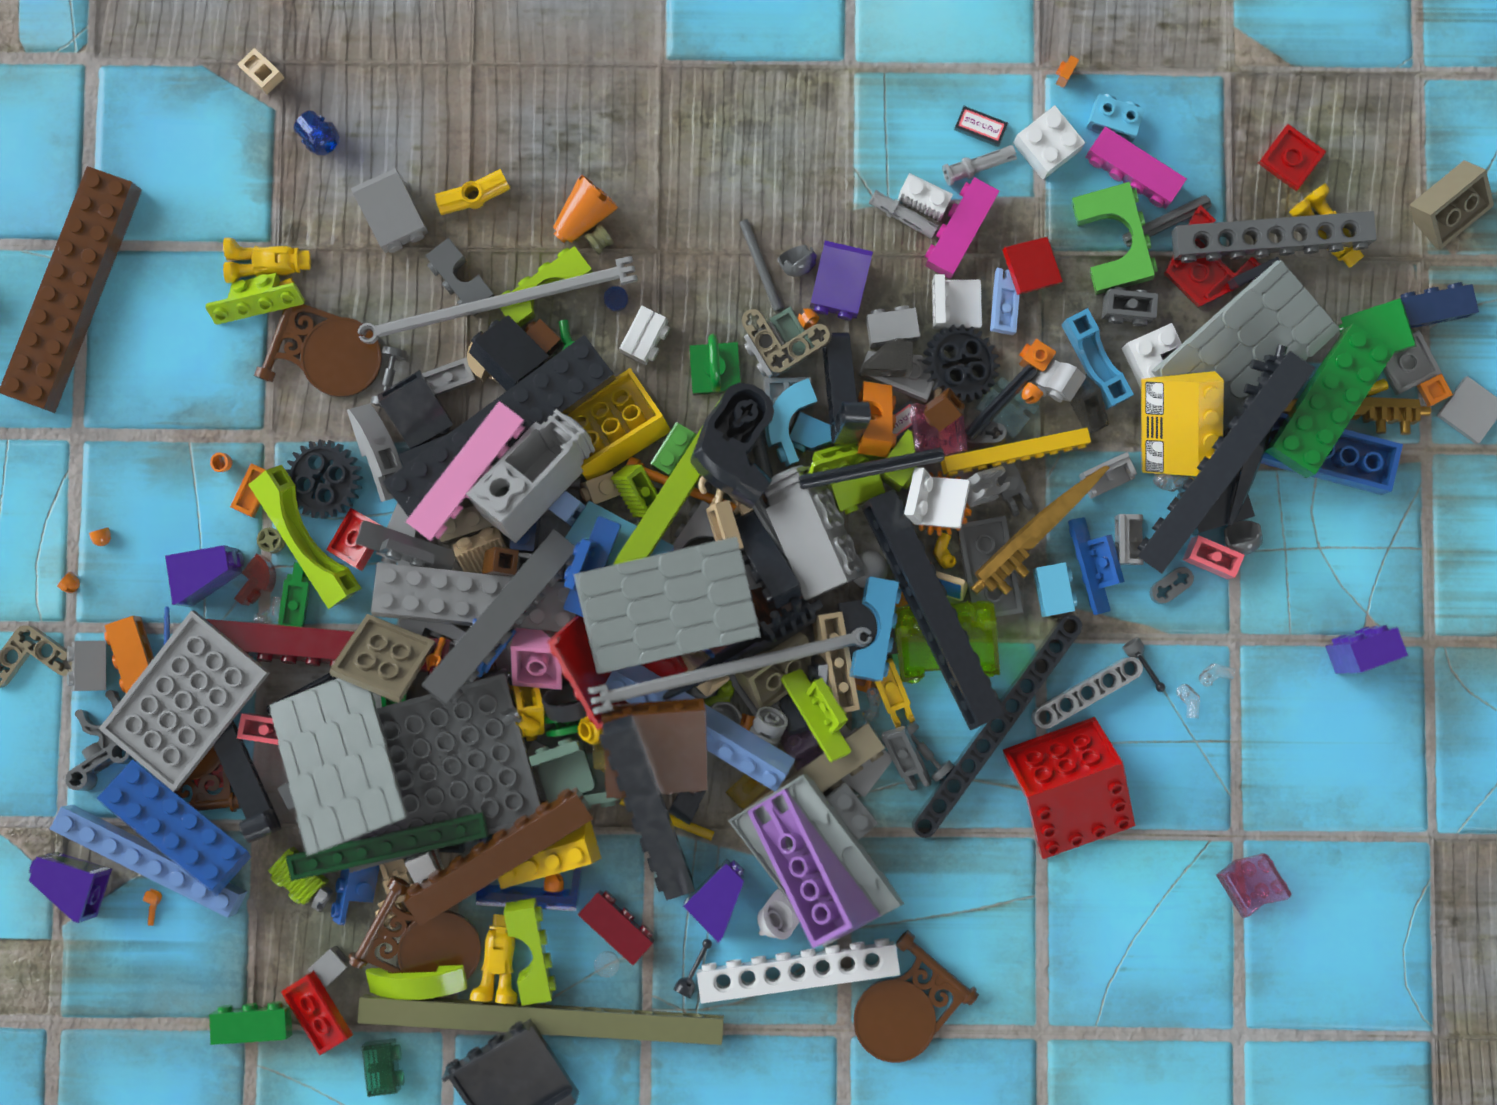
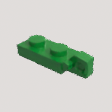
M294 562L293 574H287L286 580L284 579L278 625L305 627L311 583L298 562Z

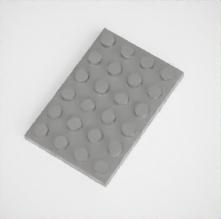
M191 611L99 729L173 792L178 791L270 672L199 613Z

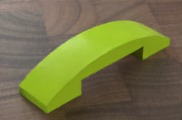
M463 965L439 966L437 972L391 973L381 968H367L365 971L370 992L385 998L400 1000L430 999L467 989Z

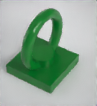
M710 334L708 336V344L689 345L693 395L725 393L730 386L740 383L738 342L718 343L717 335Z

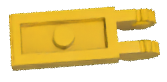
M892 658L886 660V662H889L887 677H883V680L880 682H875L886 712L890 715L895 728L901 727V722L896 715V710L903 708L905 716L910 723L915 721V718L909 706L911 703Z

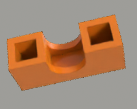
M864 381L858 396V402H869L871 419L873 420H870L858 443V453L887 457L890 448H894L896 444V434L893 433L896 424V415L893 414L896 396H892V385Z

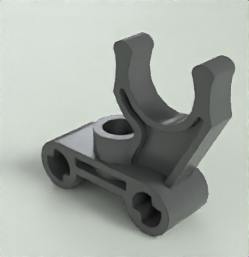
M108 690L105 693V696L112 703L114 710L121 701L119 693L113 690ZM79 709L75 712V716L79 720L83 731L90 735L98 736L99 741L89 745L82 751L85 761L67 773L65 782L72 790L90 791L97 784V773L113 763L129 764L132 759L135 762L136 760L127 752L122 757L123 749L99 729L100 726L93 724L89 718L88 711Z

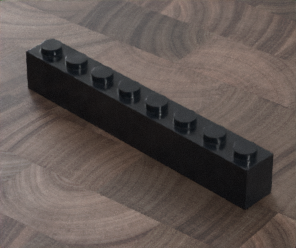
M632 714L603 723V734L599 735L603 749H608L610 752L608 761L611 770H616L618 773L616 782L619 791H625L624 803L627 811L633 812L634 818H632L634 830L642 835V838H639L643 852H648L650 858H647L650 871L657 874L655 883L658 892L663 891L666 900L695 892L691 871Z

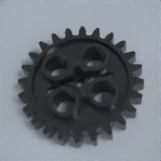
M964 324L960 325L958 329L955 325H952L948 329L946 327L943 328L940 333L937 332L932 337L933 340L931 339L927 343L929 348L923 351V354L928 357L922 361L923 364L928 365V368L923 373L931 375L927 382L934 381L936 383L933 390L940 388L942 393L950 387L962 402L966 398L968 403L972 402L974 398L979 400L983 397V394L989 393L990 388L996 384L993 379L999 376L994 370L1000 367V364L994 362L999 355L992 354L991 352L995 345H987L990 338L987 337L983 340L981 338L982 331L974 334L973 326L966 331ZM966 346L972 350V354L966 350ZM944 350L950 354L951 358L945 356ZM974 359H979V360H980V361H976V362H974V361H973V362H970V361H972V360H974ZM942 366H952L946 369L942 368ZM972 369L977 371L979 378L973 375ZM950 373L955 375L957 382L951 379Z
M321 439L318 440V444L309 441V449L301 445V454L297 452L292 453L296 460H287V463L292 467L291 469H286V472L295 484L298 509L303 508V515L311 513V518H318L319 515L321 519H328V515L336 518L337 510L345 514V505L349 507L354 506L350 499L359 498L354 492L355 489H362L357 484V481L362 480L363 477L356 474L362 467L353 465L358 459L356 457L349 458L352 451L349 449L343 451L344 445L338 443L335 446V442L328 440L327 444L325 440ZM320 457L322 464L320 468L316 469L315 460ZM341 468L343 475L340 480H337L335 473ZM321 476L326 479L325 483L321 480ZM309 479L311 485L306 491L304 489V482ZM327 490H330L332 496L331 499L328 502H326L324 499V495Z

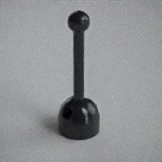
M710 939L703 940V947L688 977L680 978L673 988L674 991L691 999L694 993L695 983L692 978L707 949L712 946Z

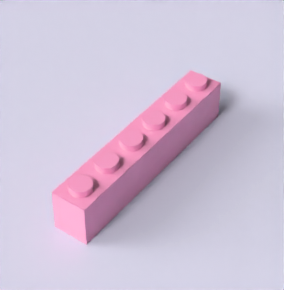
M499 401L410 515L406 523L430 541L435 537L439 539L448 528L445 526V523L450 517L455 519L463 509L460 504L466 497L469 499L467 493L493 467L491 464L497 457L500 459L509 450L510 447L507 446V443L511 438L517 439L523 432L525 427L522 424L525 421Z

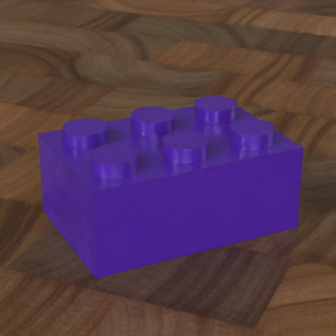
M1387 624L1360 628L1354 631L1355 634L1347 636L1345 634L1331 639L1333 643L1325 646L1335 674L1362 673L1408 656L1398 627L1388 628Z

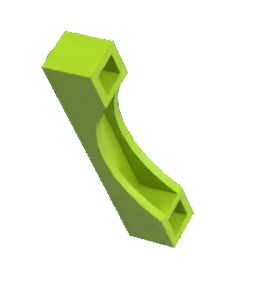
M283 465L265 470L248 484L328 609L343 603L362 589L350 569L327 556L309 535L298 510L295 484Z

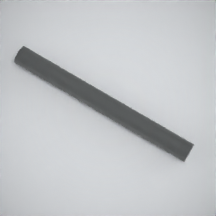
M748 219L739 222L772 308L774 312L783 309V306Z

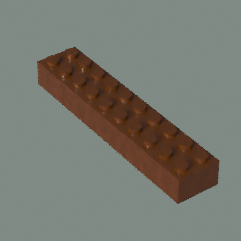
M89 166L86 167L0 386V394L56 413L141 195L142 189L133 182Z

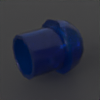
M308 110L297 118L294 123V131L302 138L301 142L306 145L309 152L319 156H326L337 148L340 139L339 132L332 122L324 121L325 117L319 116L312 110Z

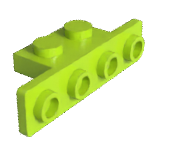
M272 273L232 283L227 299L207 303L205 309L214 323L218 325L303 305L305 299L295 283L279 286L280 278L277 273Z
M841 444L814 452L812 458L814 462H812L808 474L885 459L887 457L859 454L856 444Z
M802 669L784 675L781 678L783 685L828 760L834 762L849 755L851 749L839 731L848 719L844 709L839 706L831 688L826 685L823 678L815 680L811 685Z

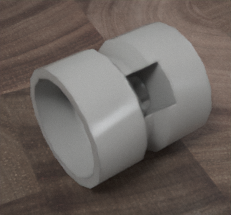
M762 707L757 711L749 731L777 748L788 724V719L786 715L776 708Z

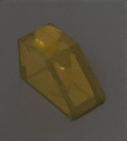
M744 773L725 793L743 810L767 787Z

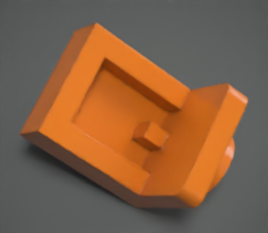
M1035 339L1031 345L1026 343L1019 356L1022 357L1019 365L1024 368L1027 365H1031L1044 372L1056 351Z

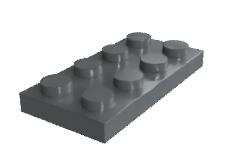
M1006 516L962 524L961 529L958 531L966 581L968 583L973 621L1023 613L1015 570L1004 579L1012 588L1007 595H1004L997 587L992 592L985 587L978 595L971 590V587L978 581L975 572L1010 540Z

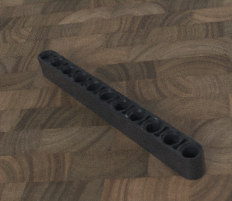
M1074 615L1061 617L1000 699L1004 715L997 719L1002 721V730L995 733L991 728L992 721L982 725L954 762V767L944 776L914 817L912 828L918 836L928 838L937 831L1081 633L1082 622L1078 617ZM1066 620L1074 623L1075 628L1072 633H1067L1064 630ZM1053 639L1060 643V650L1057 653H1053L1049 648V644ZM1038 659L1043 660L1046 664V669L1043 673H1039L1035 669V663ZM1024 679L1029 680L1032 685L1028 693H1024L1020 688V683ZM1009 699H1014L1017 703V709L1013 713L1006 710V702ZM980 739H986L988 742V749L983 753H980L976 747ZM965 759H971L974 763V768L971 772L967 773L962 769V763ZM951 779L959 781V789L956 792H949L947 784ZM937 799H942L945 803V808L941 812H935L932 808L933 802ZM923 819L930 821V829L927 832H920L918 830V823Z

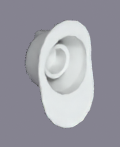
M779 888L773 892L765 906L758 913L757 922L760 928L758 934L781 940L787 939L800 922L793 906Z

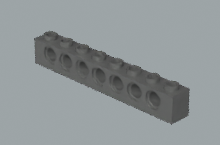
M1374 211L1177 225L1171 232L1174 260H1182V263L1195 262L1197 258H1206V261H1217L1224 256H1230L1231 259H1242L1246 255L1255 254L1256 258L1270 256V253L1278 252L1280 256L1295 254V251L1313 254L1319 252V249L1339 252L1346 247H1353V250H1364L1377 240ZM1343 228H1347L1351 232V238L1343 234ZM1318 230H1323L1327 235V239L1320 238ZM1293 232H1299L1302 235V241L1296 240ZM1269 233L1277 236L1278 243H1273L1269 239ZM1244 235L1251 236L1254 244H1247L1244 240ZM1220 237H1225L1226 239H1228V247H1225L1220 243ZM1195 239H1201L1205 243V248L1197 247Z

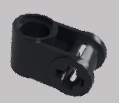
M706 790L696 792L695 794L691 792L678 793L668 813L690 825Z

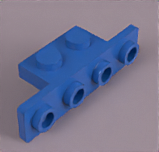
M599 516L590 538L581 539V542L576 544L573 551L574 561L572 565L568 566L564 575V579H566L564 586L570 588L563 606L564 610L583 617L573 574L606 567L621 529V524Z
M1085 517L1069 520V533L1074 542L1076 558L1082 571V580L1089 596V605L1094 615L1109 612L1111 609L1105 587L1125 582L1112 534L1091 540Z
M379 865L352 873L349 872V868L341 870L340 878L337 879L335 886L337 893L336 902L331 907V917L335 923L345 925L349 901L373 903Z

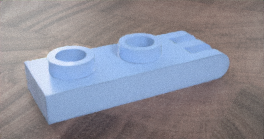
M997 268L994 279L990 331L1013 336L1017 331L1019 295L1016 293L1009 270H1005L1003 278V269Z

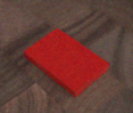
M315 971L310 972L281 991L319 1055L324 1054L353 1036V1033Z

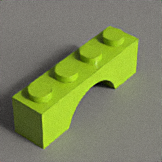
M575 246L571 249L568 247L557 255L558 258L556 260L541 265L538 268V273L532 277L527 276L518 283L519 286L513 291L507 290L502 294L592 273L593 271ZM535 299L499 309L505 317L509 315L522 327L535 318Z
M536 898L506 902L504 917L508 936L518 938L526 943L533 955L531 963L521 970L518 976L517 984L521 1005L552 1001L553 991H556L557 988L555 976H550L549 968H552L550 952L546 953L545 945L548 944L546 929L542 930L540 923L543 921L542 907L537 906Z

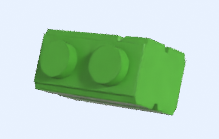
M676 422L651 461V466L662 474L670 476L697 434Z

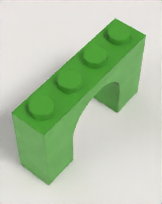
M1130 182L1072 198V207L1077 226L1103 219H1114L1124 224L1132 236V246L1125 256L1116 261L1090 268V275L1096 295L1106 293L1114 287L1124 288L1153 280L1154 272L1158 271L1155 258H1150L1148 249L1151 248L1149 235H1144L1142 226L1145 225L1142 211H1137L1138 193L1136 188H1131Z

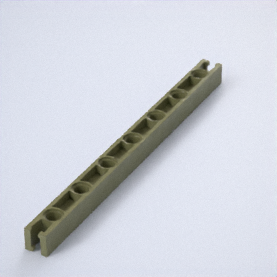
M365 993L363 997L359 998L357 1023L509 1032L510 1027L519 1021L524 1023L531 1019L540 1034L722 1045L724 1015L550 1004L522 1006L521 1003L502 1004L495 1001L480 1002L450 998L400 1000Z

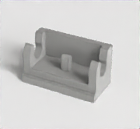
M1128 452L1079 475L1082 481L1101 467L1106 465L1110 467L1087 493L1090 499L1135 478L1134 475H1137Z
M1003 465L977 472L967 479L970 482L967 497L969 507L999 498V494L1008 489L1010 482L1003 483L1002 486L998 483V478L1006 472Z
M1119 514L1115 516V548L1120 565H1143V560L1137 557L1141 552L1137 547L1142 542L1143 515Z

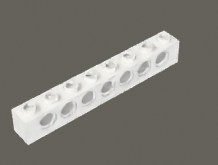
M889 938L874 940L875 944L865 945L864 942L850 943L849 948L840 949V945L825 947V951L815 952V949H805L800 951V955L791 956L790 952L776 954V958L766 959V956H756L751 958V962L741 963V959L726 961V965L717 966L716 963L701 965L702 969H697L701 1003L897 976L900 975L896 944L894 941L889 942ZM869 953H876L879 956L876 964L869 965L865 962V958ZM846 956L854 959V964L850 968H843L840 965L841 960ZM826 960L829 963L828 970L819 972L815 968L818 961ZM794 964H802L805 970L803 974L797 976L792 974L791 967ZM769 968H778L780 975L776 979L768 978L766 971ZM752 971L756 977L752 982L748 983L742 980V973ZM721 974H726L730 977L731 982L726 986H721L717 983V977Z

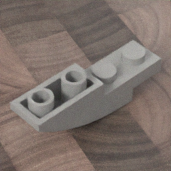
M371 404L348 409L347 412L362 457H367L380 500L383 502L393 499L394 497L383 481L402 468L394 443L383 421Z

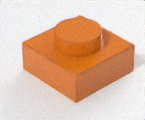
M1071 55L1067 63L1061 62L1055 73L1059 76L1056 82L1058 86L1065 87L1079 61L1078 58Z
M1442 373L1417 385L1427 406H1432L1453 395Z

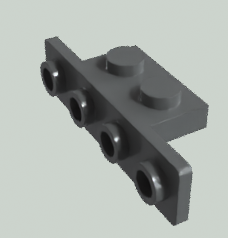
M366 520L362 521L355 542L357 545L386 554V557L392 560L410 562L411 566L452 570L455 561L453 550Z

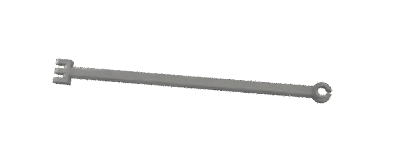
M628 256L616 259L617 267L374 326L371 323H365L358 329V334L363 335V337L359 336V338L366 344H373L382 336L615 279H620L621 285L638 281L637 275L627 276L626 274L635 272V266H624L632 263L633 258ZM368 331H373L372 338L368 339L365 337Z
M860 627L853 630L851 634L609 691L607 684L589 688V694L600 691L601 695L600 697L591 698L592 704L598 702L603 704V706L594 708L593 711L594 714L612 710L611 703L841 648L854 645L856 647H866L871 643L872 637H867L863 642L860 640V634L863 632L869 635L871 631L865 627Z

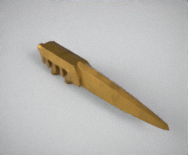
M1365 397L1351 420H1357L1362 416L1363 423L1374 421L1376 423V434L1386 433V422L1387 424L1399 422L1400 434L1409 435L1411 434L1410 425L1421 421V416H1430L1431 407L1421 406L1419 399ZM1298 398L1292 399L1283 413L1289 414Z
M1107 465L1087 476L1032 518L975 572L978 581L971 587V590L978 595L985 587L990 592L997 587L1004 595H1007L1012 588L1004 579L1013 570L1022 578L1030 572L1022 564L1030 556L1026 550L1033 549L1079 503L1110 467Z

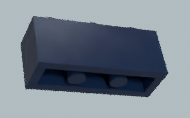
M1462 282L1448 285V289L1439 290V287H1433L1424 290V294L1416 295L1415 291L1401 294L1400 298L1403 301L1411 329L1468 318L1479 313L1473 284L1463 286Z

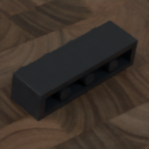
M754 510L735 519L744 547L740 549L743 564L745 566L749 564L752 569L750 574L754 582L762 585L763 589H761V592L766 602H772L774 607L778 609L790 603L793 598L803 596L799 581Z

